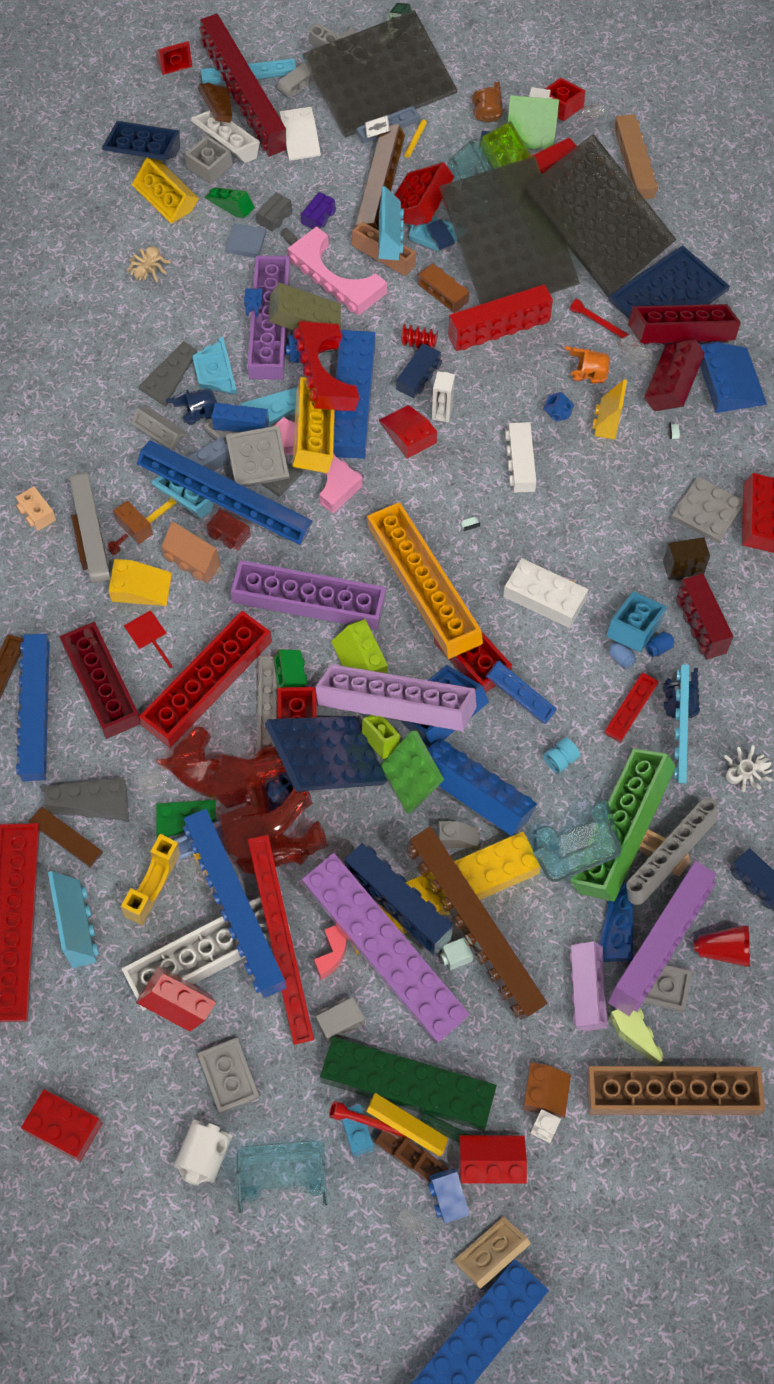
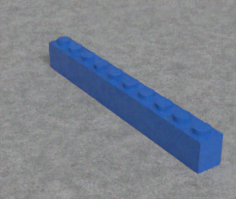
M149 440L140 451L137 465L286 539L301 545L310 530L313 520L164 446Z
M204 809L185 817L186 826L183 827L187 838L191 837L193 840L190 845L194 854L198 853L201 858L198 859L201 870H206L208 876H205L209 888L214 887L215 889L213 897L216 904H221L223 910L220 912L224 921H229L231 925L228 928L233 940L237 938L239 945L236 948L240 957L245 956L247 961L244 963L248 975L253 974L255 980L252 981L256 993L261 992L264 999L286 989L283 975L207 810Z

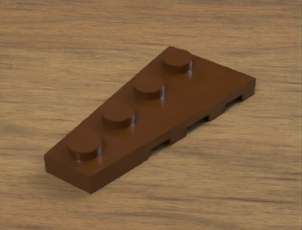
M199 83L198 90L215 121L231 123L232 110L230 93L227 87L215 86L211 83Z

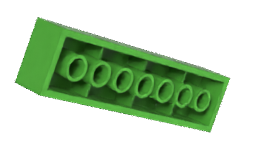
M633 748L571 880V883L580 894L615 902L676 768L668 754Z

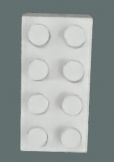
M521 558L504 587L503 597L570 628L587 599L589 589Z

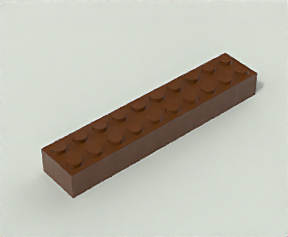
M430 826L412 837L406 845L407 855L411 860L415 859L419 865L417 867L419 873L423 878L426 876L430 882L428 884L430 890L434 895L438 894L442 900L440 905L445 912L449 911L453 917L451 921L457 930L461 929L465 935L463 940L468 947L472 946L476 952L474 956L480 965L484 964L488 970L486 975L492 983L496 982L499 987L497 990L503 1000L507 999L511 1005L509 1009L512 1015L522 1020L547 1005L548 1002L432 827Z

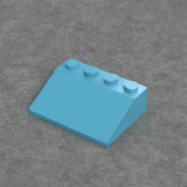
M53 871L48 872L61 948L72 968L96 963V956L99 955L97 943H93L92 936H95L94 925L89 923L88 917H92L90 905H86L85 898H88L86 886H82L78 879Z

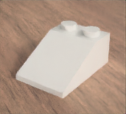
M305 107L280 111V119L286 127V150L289 161L321 156L312 108Z

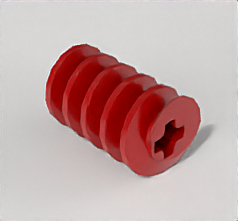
M404 323L401 333L403 346H406L409 342V347H413L415 344L417 349L422 344L435 348L438 330L436 334H433V329H430L429 333H427L426 327H424L422 332H420L419 326L415 330H413V325L406 329V324Z

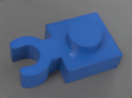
M245 288L244 306L246 307V316H249L250 311H254L255 317H258V307H262L263 289Z

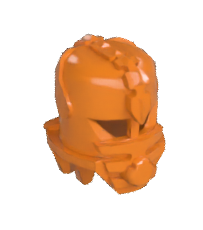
M565 346L564 350L569 351V355L579 358L578 369L570 373L574 381L579 382L591 379V383L598 384L604 383L607 380L610 357L606 353Z

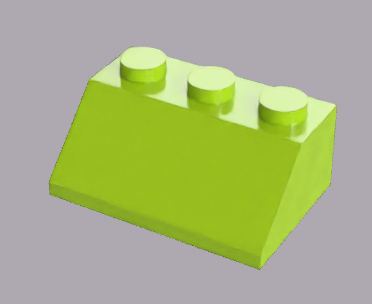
M366 619L348 625L331 641L342 666L388 674V665Z

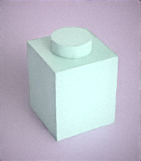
M463 938L446 944L442 948V954H440L443 965H448L449 970L473 961L472 951Z

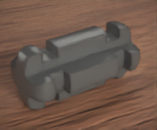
M288 228L281 230V236L290 246L298 241Z

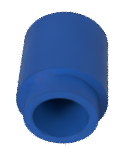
M663 631L650 639L645 648L651 657H658L672 649L675 641L670 633Z

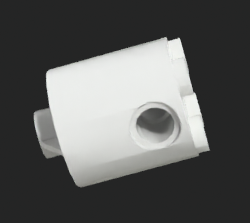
M192 1120L174 1167L179 1170L183 1180L190 1184L199 1186L204 1181L214 1183L233 1136L223 1131L220 1133V1128L208 1123L207 1127H205L204 1123Z

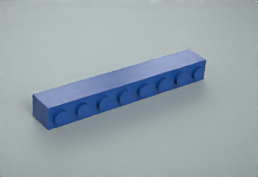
M47 633L24 635V642L20 643L21 653H23V659H20V669L23 671L22 676H19L22 693H19L21 710L18 711V720L21 722V728L17 729L18 739H20V745L17 746V756L20 759L19 763L16 764V773L20 775L22 781L46 780L50 641Z

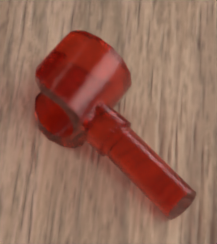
M124 534L116 542H109V552L113 556L120 552L121 548L119 545L129 537L128 534Z

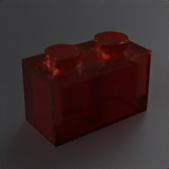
M220 509L207 524L209 536L214 540L222 541L229 549L234 548L239 551L251 536L250 526Z

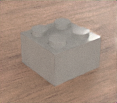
M208 135L185 153L187 169L210 184L233 165L231 150Z

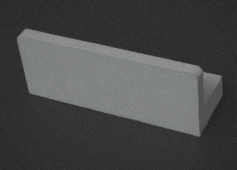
M150 407L137 408L131 424L170 450L176 448L180 437L188 436L187 431Z

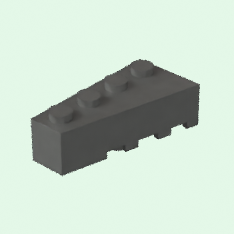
M124 777L44 787L45 806L51 814L78 815L87 818L97 817L106 820L115 819L129 822L127 785Z

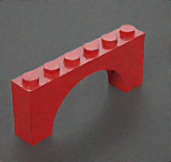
M299 321L297 328L294 329V339L297 341V351L300 352V363L303 364V375L307 379L306 386L309 388L310 401L313 402L314 409L355 411L360 399L356 385L346 384L332 377L323 368L318 357L323 351L338 349L342 338L339 324Z

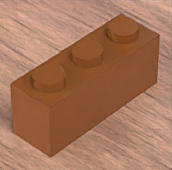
M433 263L418 274V285L453 313H456L469 302V291L467 288L461 286L453 277L447 275L440 267Z

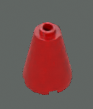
M743 925L699 935L698 940H694L695 952H699V957L750 967L749 926Z

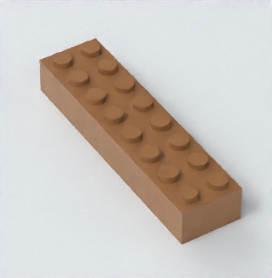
M589 1066L586 1072L588 1115H761L765 1111L761 1067Z

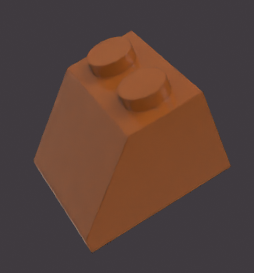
M531 1062L528 1070L523 1110L540 1113L542 1109L554 1116L565 1118L571 1075L553 1066Z

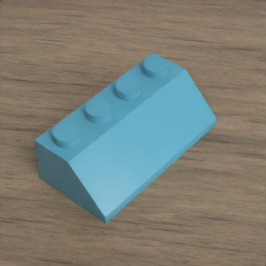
M382 186L379 209L378 259L399 260V254H403V243L400 242H403L404 220H401L403 219L404 209H401V201L384 186Z

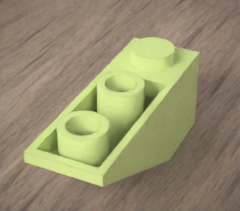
M640 1008L638 1012L633 1010L630 1016L618 1009L612 1011L609 1018L618 1036L656 1066L660 1065L663 1061V1053L652 1039L654 1036L649 1026L646 1027L643 1021L644 1015Z

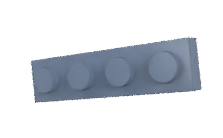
M414 106L388 115L389 125L400 124L401 128L419 122L420 115ZM365 125L356 128V133L363 143L378 138V135L367 138Z

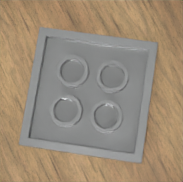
M279 425L226 435L234 481L246 487L289 479Z
M697 477L672 514L671 519L720 543L743 508V500Z

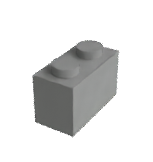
M352 997L338 1001L337 1006L331 1009L327 1007L319 1011L316 1016V1022L327 1043H330L332 1036L339 1038L364 1025L365 1018Z

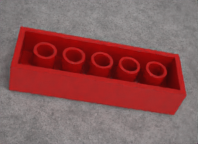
M544 284L450 314L448 337L455 351L466 350L474 345H482L490 340H497L508 334L513 335L524 329L529 330L536 325H544L551 319L553 298Z

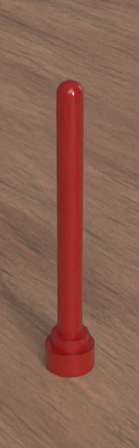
M576 298L571 304L570 311L573 313H582L637 348L642 346L639 340L585 308L581 300Z
M334 1101L330 1107L329 1117L339 1121L346 1118L392 1134L407 1137L381 1120L348 1110L344 1103Z

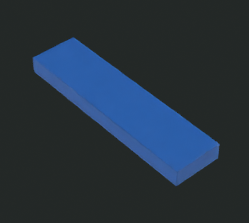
M496 661L487 673L486 677L543 724H547L557 710L556 707L500 661Z

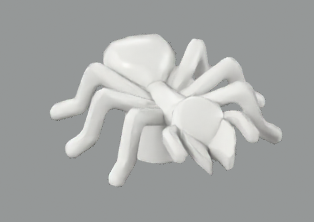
M754 745L751 746L748 758L742 760L741 748L737 747L739 765L734 764L729 756H724L731 767L726 772V780L731 784H738L742 781V792L746 791L745 784L747 779L750 780L753 788L761 789V786L754 782L752 774L760 782L772 781L770 777L758 775L757 772H762L763 774L771 773L772 769L767 770L771 762L765 763L769 758L759 760L764 757V754L756 758L755 764L751 761L755 749Z

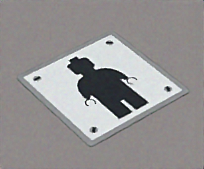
M388 115L365 122L367 138L390 131Z

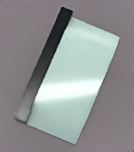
M669 422L670 439H679V425Z
M476 517L463 520L461 525L463 530L467 531L480 527V522Z

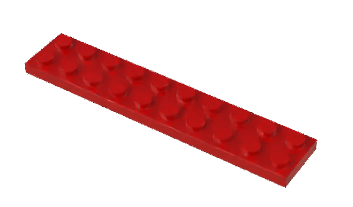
M39 823L0 824V1023L28 1022L40 835Z

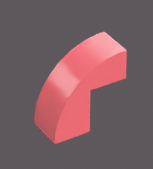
M337 925L325 929V937L332 953L314 959L315 967L321 980L332 974L339 967L346 953L347 937Z

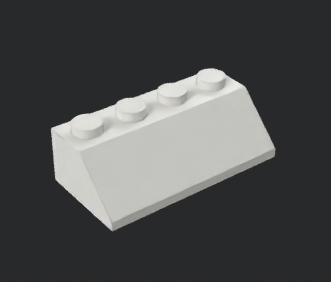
M210 110L191 117V121L203 133L231 150V153L242 162L247 163L257 159L260 141L232 121L231 123L215 121Z

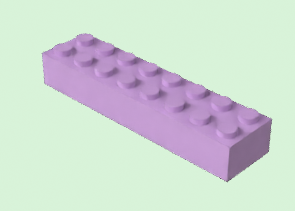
M333 664L329 666L316 685L317 700L320 706L464 731L477 707L474 688Z

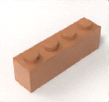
M363 221L352 230L353 247L404 276L415 267L416 251L403 245V254H399V260L378 259L379 230Z

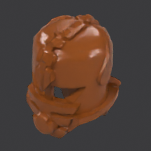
M500 81L494 82V87L483 88L475 91L474 95H472V102L476 108L473 112L477 120L489 123L500 119L503 113Z

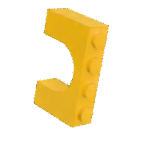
M159 834L150 851L151 863L142 883L137 890L130 888L121 905L124 917L142 926L180 857L178 842L162 834Z

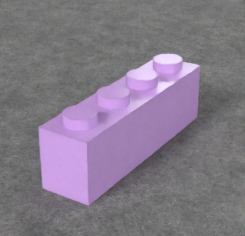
M594 941L571 945L570 961L573 970L571 981L574 988L572 1001L575 1007V1013L573 1014L574 1024L583 1031L608 1028L603 946Z

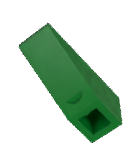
M214 187L205 196V199L235 217L245 218L255 208L247 191Z

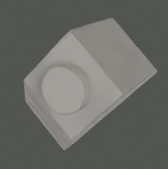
M439 821V839L445 848H479L478 828L460 821Z

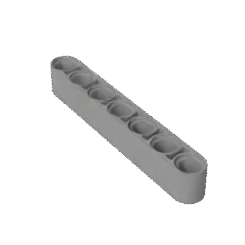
M350 29L341 35L342 38L358 47L363 46L365 43V37L354 29ZM320 50L280 79L277 89L290 99L292 95L299 93L303 87H307L314 82V79L325 74V71L336 66L335 64L339 60Z
M88 471L69 475L91 583L110 580Z
M702 799L628 880L626 887L629 902L635 905L645 902L718 819L717 803L714 799Z

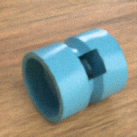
M566 737L556 743L555 749L550 748L543 754L546 764L557 774L564 771L568 767V763H574L581 756L576 745Z

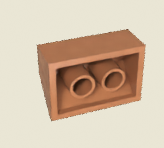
M175 522L170 524L162 544L163 557L170 563H176L181 570L190 572L197 580L208 583L220 567L217 548Z

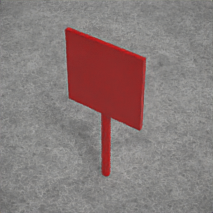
M151 610L124 625V628L139 649L153 643L169 668L173 667L155 641L167 633Z

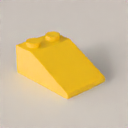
M623 379L601 398L600 405L597 404L595 415H598V419L594 418L592 429H595V436L616 439L627 380Z
M114 559L108 591L111 602L167 606L172 572L133 560Z

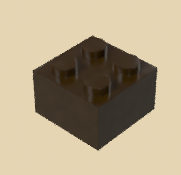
M705 537L668 543L663 559L668 580L674 579L679 581L685 577L705 573L710 559Z

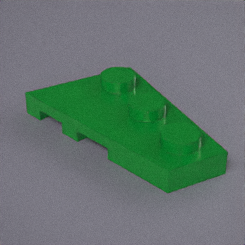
M216 800L156 803V840L159 834L168 838L180 835L184 832L183 827L186 826L184 818L204 809L207 810L212 822L217 821Z

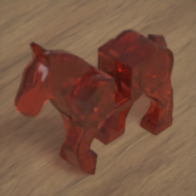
M199 726L195 727L174 747L167 759H157L156 763L161 768L171 770L178 780L189 789L206 797L218 799L227 809L246 802L248 803L245 807L220 815L225 846L228 852L237 859L236 863L244 873L255 874L247 841L251 838L269 836L275 868L287 863H298L302 866L309 855L328 846L324 828L319 821H316L303 837L288 838L283 835L301 812L312 805L313 802L310 791L296 792L295 788H293L284 803L271 811L270 800L265 789L266 779L287 772L275 747L262 748L250 760L228 755L205 760V748L211 736L204 727Z

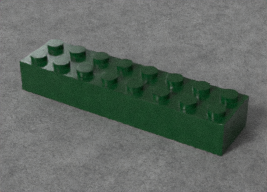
M333 1036L320 1075V1082L370 1098L376 1093L394 1105L484 1132L497 1087L496 1084Z

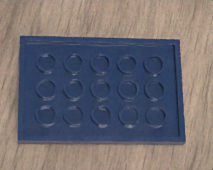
M682 245L610 295L609 301L630 319L633 306L709 305L729 291L730 286Z
M356 716L268 719L264 723L296 792L384 785L388 781L375 753L368 743L367 737L362 734V728Z

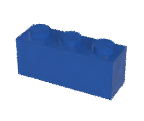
M215 403L212 413L213 429L240 433L267 428L269 425L268 409Z

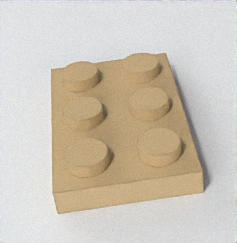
M503 1216L454 1259V1262L481 1289L531 1243L524 1234Z

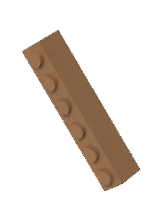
M635 114L616 116L614 129L635 200L655 198V194L658 191V182L654 179L655 174L654 169H651V159L647 156V146L643 143L644 137L643 133H640L639 120L637 121Z

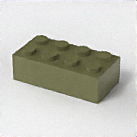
M279 282L270 294L269 322L291 330L297 328L299 321L339 324L341 330V304Z

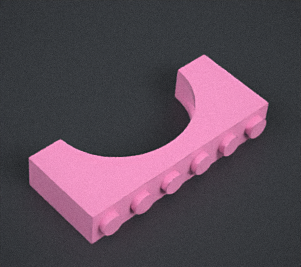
M316 226L288 248L290 263L298 266L303 274L309 275L314 283L320 284L327 293L335 296L339 303H343L350 312H354L359 316L387 294V282L376 273L364 279L352 280L339 277L330 272L321 260L324 250L329 246L328 235Z
M283 417L274 426L279 425L285 455H293L295 423ZM334 453L329 472L325 473L327 477L326 486L319 494L320 504L331 513H335L363 487L361 474L353 471L345 461H340Z

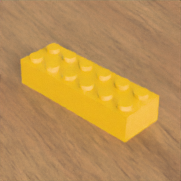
M300 377L296 391L293 467L328 473L333 460L334 410L314 409L313 402L310 401L309 388L306 386L307 379Z

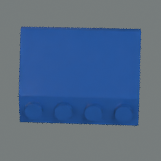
M719 342L700 345L705 353L700 368L716 413L767 404L748 348Z
M448 665L427 680L474 688L477 707L473 715L489 703L482 685ZM400 720L410 731H417L424 744L428 747L440 739L445 740L455 731L453 729Z

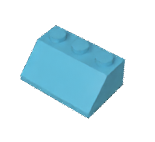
M161 476L152 481L153 486L159 492L189 510L195 516L202 519L212 511L214 502Z

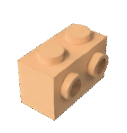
M35 486L16 496L18 503L16 507L21 515H26L25 519L30 527L34 526L39 531L56 521L53 510Z

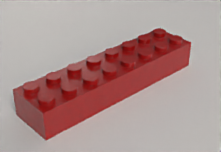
M241 611L139 716L141 726L171 748L271 644V631L247 613Z

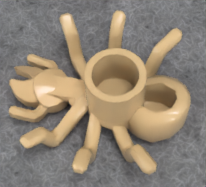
M151 246L146 249V254L142 248L138 251L143 256L142 258L134 254L133 258L129 260L131 262L130 267L126 269L127 272L131 271V275L135 271L136 280L138 278L139 281L142 278L146 280L148 273H152L155 282H158L155 274L157 267L163 274H167V272L163 270L160 263L156 262L158 260L166 264L171 262L170 260H165L160 255V250L157 247Z

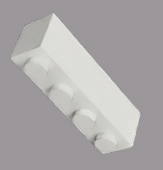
M530 422L509 423L508 430H505V441H509V445L506 447L507 456H510L508 471H512V475L509 476V484L513 486L514 493L535 492L536 473Z

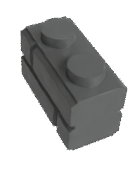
M276 192L256 213L257 224L270 231H274L276 227L279 228L283 220L292 214L291 200Z

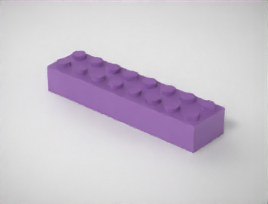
M256 256L253 289H263L262 307H258V317H255L254 311L251 314L248 355L249 379L284 380L287 328L269 322L270 294L280 282L290 286V256Z
M240 560L231 589L232 603L348 625L366 619L370 629L378 630L386 600V587Z
M696 861L694 862L616 985L608 1001L610 1005L628 1016L631 1015L633 1010L638 1012L644 999L651 991L665 965L669 962L675 949L680 944L683 936L690 928L693 920L716 885V882L713 881L716 876L715 872Z

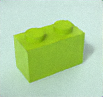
M371 715L363 718L362 734L367 737L368 743L382 759L387 758L400 744V734L384 717Z

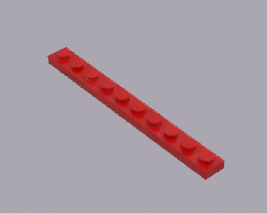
M269 836L251 838L247 841L272 953L287 987L281 993L293 1045L313 1041L314 1036Z

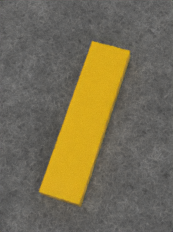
M376 1093L373 1095L366 1112L441 1157L444 1153L448 1137Z

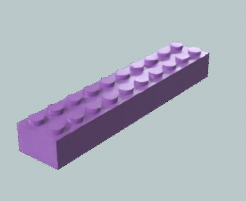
M335 853L330 855L301 880L302 885L435 1043H439L470 1015Z

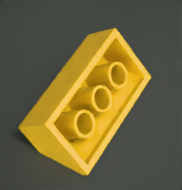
M146 157L131 184L171 224L190 213L199 200V197L167 166L154 158Z

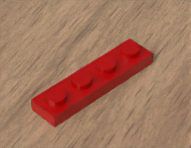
M642 672L604 734L621 743L658 686L659 681Z

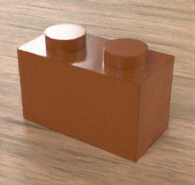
M128 500L113 510L116 522L138 545L153 535L150 522Z

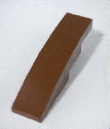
M381 1130L373 1141L374 1144L428 1183H431L429 1176L449 1169L407 1137Z

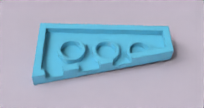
M298 387L240 404L241 406L268 409V426L283 417H287L295 412L296 391Z

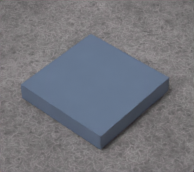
M234 224L227 243L226 253L256 258V256L260 255L266 236V229Z

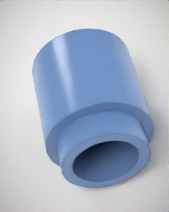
M614 642L609 647V655L625 669L631 667L637 660L635 653L629 647L619 642Z

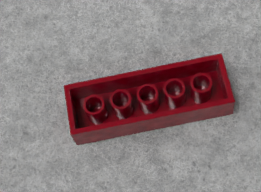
M728 304L633 306L628 325L639 342L643 344L678 343L693 339L696 342H727L729 340H736L741 321Z
M95 621L59 636L105 738L108 739L140 725L139 713Z

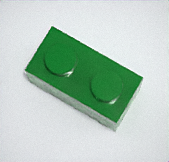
M279 649L273 658L278 688L306 686L305 660L302 658L301 650Z

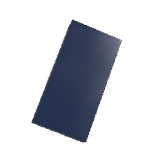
M442 219L426 225L427 231L439 250L455 244Z

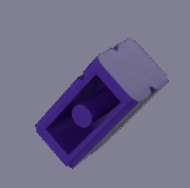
M318 192L301 213V224L311 229H314L316 226L319 229L325 227L328 218L336 212L334 198Z

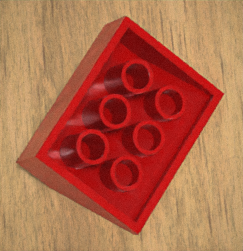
M445 162L408 172L395 194L401 201V209H404L403 219L401 220H404L405 224H428L432 220L435 211L439 208L441 200L445 197V193L450 188L454 179V175Z

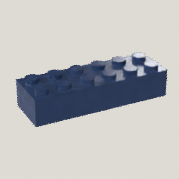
M361 843L345 858L346 868L377 904L435 956L451 940L452 922L445 915L441 916L436 911L437 908L430 901L426 902L415 887L411 888L407 885L406 879L400 873L396 874L393 872L391 865L386 860H380L376 856V851L371 846L366 847Z

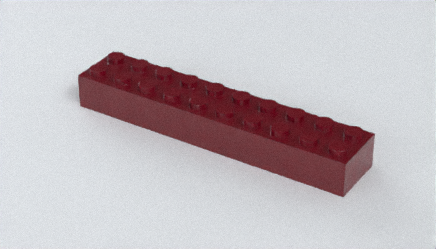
M218 13L200 19V44L202 48L206 49L208 58L212 59L215 70L219 71L222 82L226 83L228 92L233 95L235 104L239 105L242 116L246 117L249 128L253 129L255 138L260 141L262 150L266 151L269 157L285 151L286 127Z

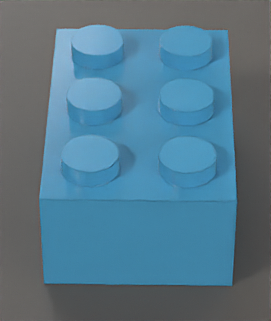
M633 591L612 618L606 637L641 653L661 625L667 606Z

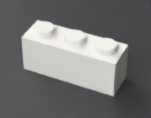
M437 371L433 387L432 420L450 421L454 400L455 374Z

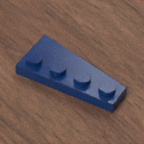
M627 882L622 884L615 902L608 901L599 945L603 946L604 962L633 960V904L628 900Z

